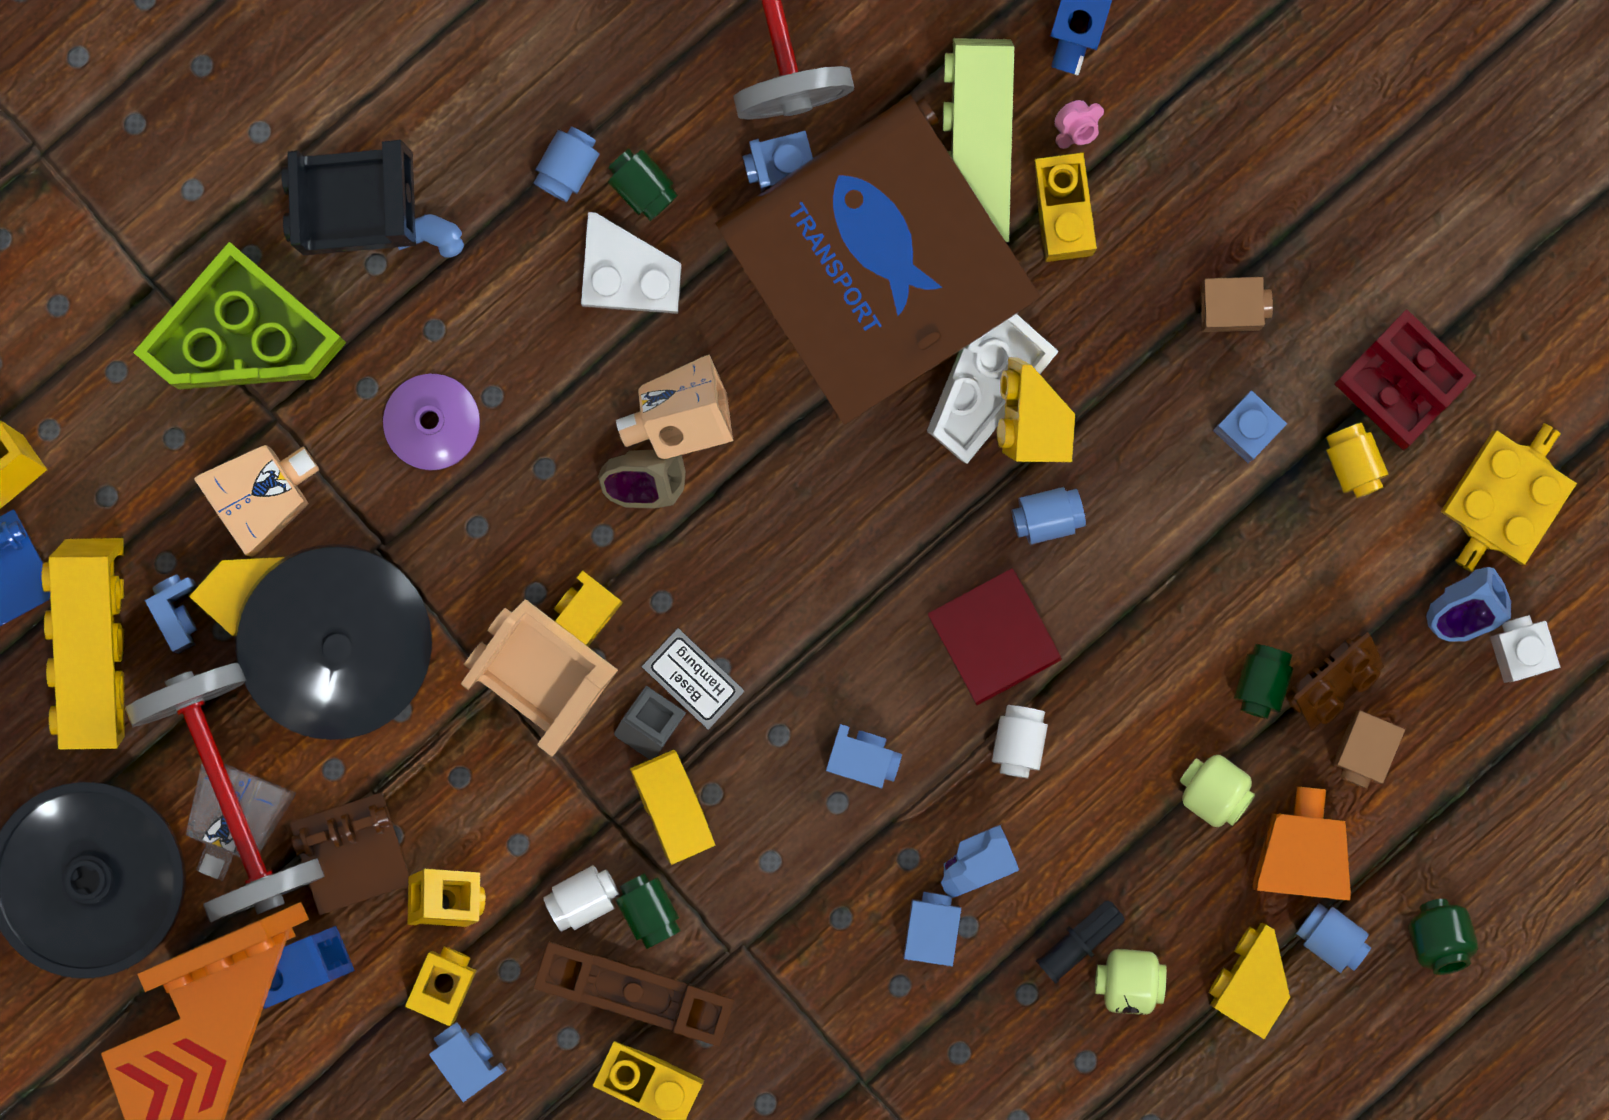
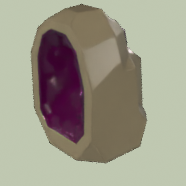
M654 449L628 451L625 455L609 459L602 466L598 480L603 494L616 504L626 508H660L674 505L684 490L686 471L682 455L661 459L657 456Z

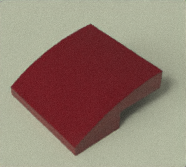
M1406 309L1348 368L1334 385L1404 451L1454 401L1476 375Z
M1013 568L927 614L976 706L1062 660Z

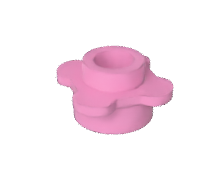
M1081 100L1066 104L1055 118V127L1060 132L1056 137V144L1060 148L1065 149L1074 143L1084 145L1095 140L1099 134L1098 121L1104 114V109L1101 105L1094 103L1088 106Z

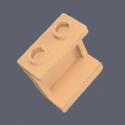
M525 599L513 612L504 608L490 625L488 632L494 635L488 645L481 642L464 663L470 671L461 685L469 690L477 681L482 682L546 731L537 745L553 757L574 733L618 670Z

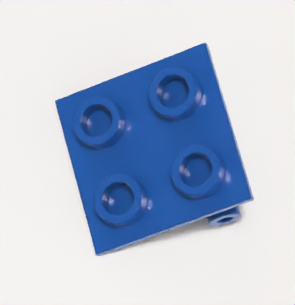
M14 509L0 516V626L51 599L50 592H44L42 587L43 562Z

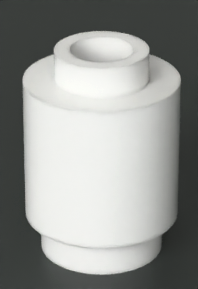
M1007 705L1005 716H1000L992 757V762L1001 764V774L1028 778L1030 770H1040L1048 727L1047 724L1043 723L1044 711Z
M592 865L553 886V892L543 897L555 924L562 932L569 927L576 930L616 908L613 898L620 894L609 872L605 869L599 873Z

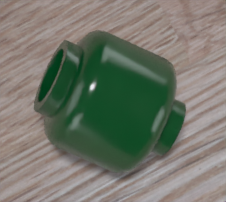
M1435 899L1422 904L1419 907L1421 913L1413 917L1408 925V931L1419 964L1424 968L1432 969L1436 975L1455 973L1470 966V958L1476 954L1479 947L1467 909L1459 905H1449L1447 899Z

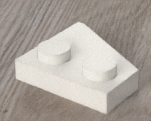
M588 212L581 299L582 307L678 314L681 263L599 214Z

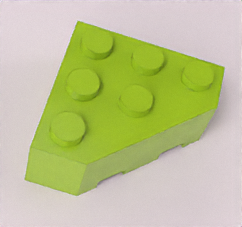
M228 242L133 353L170 385L177 389H192L315 379L346 342L232 243Z

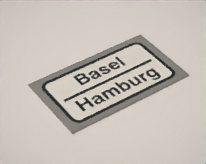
M679 628L642 666L708 730L744 692L731 677Z

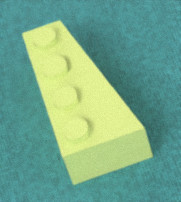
M953 38V53H945L944 82L952 83V102L943 103V131H951V151L947 152L1005 242H1009L1014 45L1011 39Z

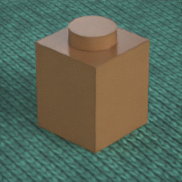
M1263 277L1204 279L1200 284L1202 332L1260 331L1265 326V318H1272L1271 289H1264Z
M1354 711L1332 763L1333 766L1343 769L1340 778L1366 789L1370 781L1376 784H1383L1405 729L1363 711Z

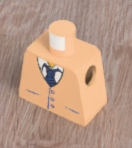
M710 354L643 384L638 389L640 411L616 420L617 428L625 447L650 439L657 456L661 459H668L733 441L727 392Z
M264 445L195 477L194 480L244 554L253 557L306 508L309 503L297 485L320 469L304 446L280 461L275 452L269 446Z

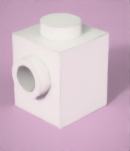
M1530 615L1505 622L1502 624L1503 633L1490 636L1504 683L1518 681L1561 668L1546 621L1532 624Z

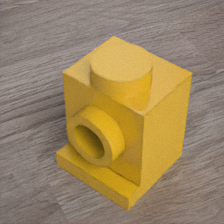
M582 571L577 579L584 585L579 591L571 587L554 608L560 614L555 622L589 647L623 602Z
M423 869L408 876L407 925L431 924L467 927L478 922L479 916L484 911L486 900L485 890L483 887H480V873ZM443 894L449 899L448 909L442 908Z
M445 946L441 954L434 951L429 952L405 1007L448 1026L454 1024L477 971L467 966L470 957ZM440 974H448L452 977L454 985L451 991L442 992L437 988L436 979Z

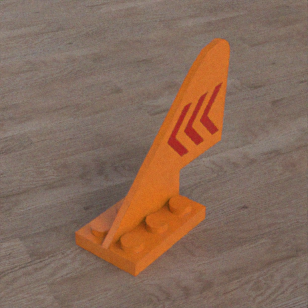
M302 902L195 947L137 974L145 992L163 985L166 993H170L180 1019L101 1053L125 1120L225 1119L285 943L296 936L292 927L309 920Z

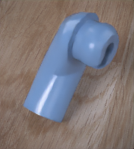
M433 214L415 219L416 244L426 241L434 246H438L440 254L447 258L461 253L464 243L460 238L462 232L456 224ZM407 246V247H398V248H399V250H402V249L408 248V247H410V246Z

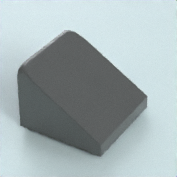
M646 686L621 720L614 735L651 760L658 756L686 712Z

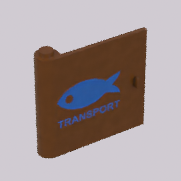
M911 95L907 96L715 222L726 243L844 425L1042 298L934 132L932 126L940 121L924 97L915 102Z

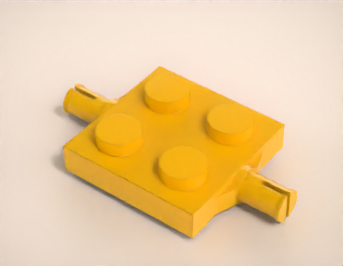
M1543 423L1542 428L1530 446L1519 445L1499 431H1492L1444 505L1441 513L1461 525L1465 533L1470 537L1462 553L1455 560L1464 569L1473 572L1486 549L1500 551L1518 564L1525 565L1576 486V482L1557 471L1546 458L1553 444L1561 435L1558 430H1552V426Z

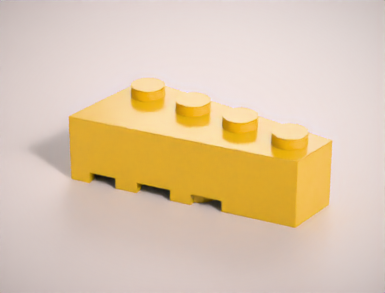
M124 538L65 539L49 556V562H44L42 565L43 591L50 592L51 610H46L44 616V633L47 640L53 639L54 658H48L46 675L48 687H55L56 705L50 706L49 729L51 735L58 736V749H117L125 737L124 672L115 671V662H121L123 657L124 629L121 623H114V615L120 613L121 599H124V579L114 576V559L116 556H124Z

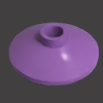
M423 374L405 381L392 393L384 410L383 428L390 448L405 463L423 470H440L458 463L471 451L479 434L480 416L473 396L461 383L440 374ZM426 412H435L439 417L438 425L433 429H425L421 424V418Z

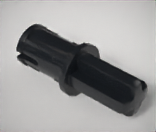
M1109 900L1104 901L1075 928L1072 929L1068 926L1066 930L1069 933L1035 961L1055 984L1058 983L1059 979L1087 955L1092 958L1095 955L1092 951L1124 923L1125 918L1112 902Z

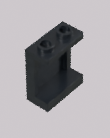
M402 140L382 141L381 150L304 156L298 150L288 151V166H283L281 172L284 193L289 195V213H284L283 231L286 241L290 242L291 246L303 256L416 246L413 152Z

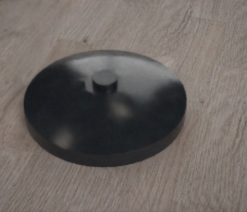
M329 544L309 547L290 554L275 563L257 580L245 598L239 613L235 633V651L237 663H239L246 678L244 683L249 693L270 718L283 727L304 736L338 740L354 738L379 729L393 720L409 705L416 696L427 674L432 651V633L430 620L422 598L409 579L395 565L376 553L363 548Z
M78 782L57 786L38 794L23 804L9 818L0 831V931L21 956L37 967L53 974L71 978H97L112 975L131 968L152 954L166 939L175 925L181 911L186 887V872L182 850L176 835L165 818L154 806L135 793L118 786L98 782Z

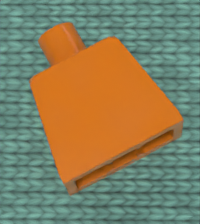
M1297 787L1294 816L1272 814L1254 876L1253 890L1350 901L1351 890L1346 823L1340 820L1323 819L1326 797L1325 789Z

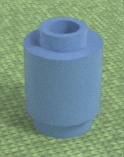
M572 126L568 133L557 130L535 169L539 174L533 183L554 197L567 202L572 193L577 194L600 155L592 148L596 140Z
M1064 487L1020 497L1018 498L1019 508L1011 510L1018 538L1026 536L1030 545L1075 534V529L1086 526L1084 509L1077 489L1066 491Z
M1320 903L1315 906L1296 932L1299 937L1305 940L1303 946L1339 973L1346 966L1355 971L1371 949L1365 943L1369 933L1333 906L1327 909Z

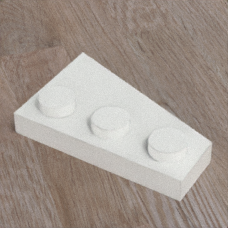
M1017 314L959 351L927 432L959 460L968 464L998 427L999 420L1001 418L1004 419L1005 400L1002 399L1000 392V379L1002 372L1008 369V357L1022 359L1031 364L1041 374L1059 351Z

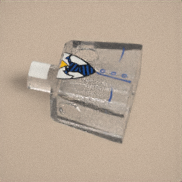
M202 763L186 835L206 843L196 870L210 877L224 880L233 855L240 856ZM224 764L260 853L293 801L296 792Z

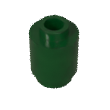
M627 149L608 167L613 174L607 181L609 185L638 216L643 213L649 221H652L678 197V194L671 187L674 184L673 181L643 149L635 155L630 149Z
M1255 644L1253 653L1246 656L1234 695L1235 700L1242 702L1240 711L1264 719H1268L1270 711L1281 712L1294 669L1289 666L1292 654L1266 645Z
M643 873L619 886L623 896L615 899L636 941L641 939L646 949L681 931L675 921L679 919V916L658 877L649 881L646 874Z

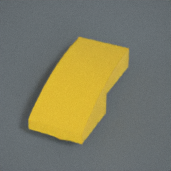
M675 750L630 768L645 811L651 817L665 857L671 865L716 846L697 797Z

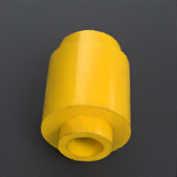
M1362 423L1347 427L1326 437L1330 446L1326 452L1343 493L1353 490L1356 498H1360L1383 488L1380 479L1389 474L1372 433H1366Z

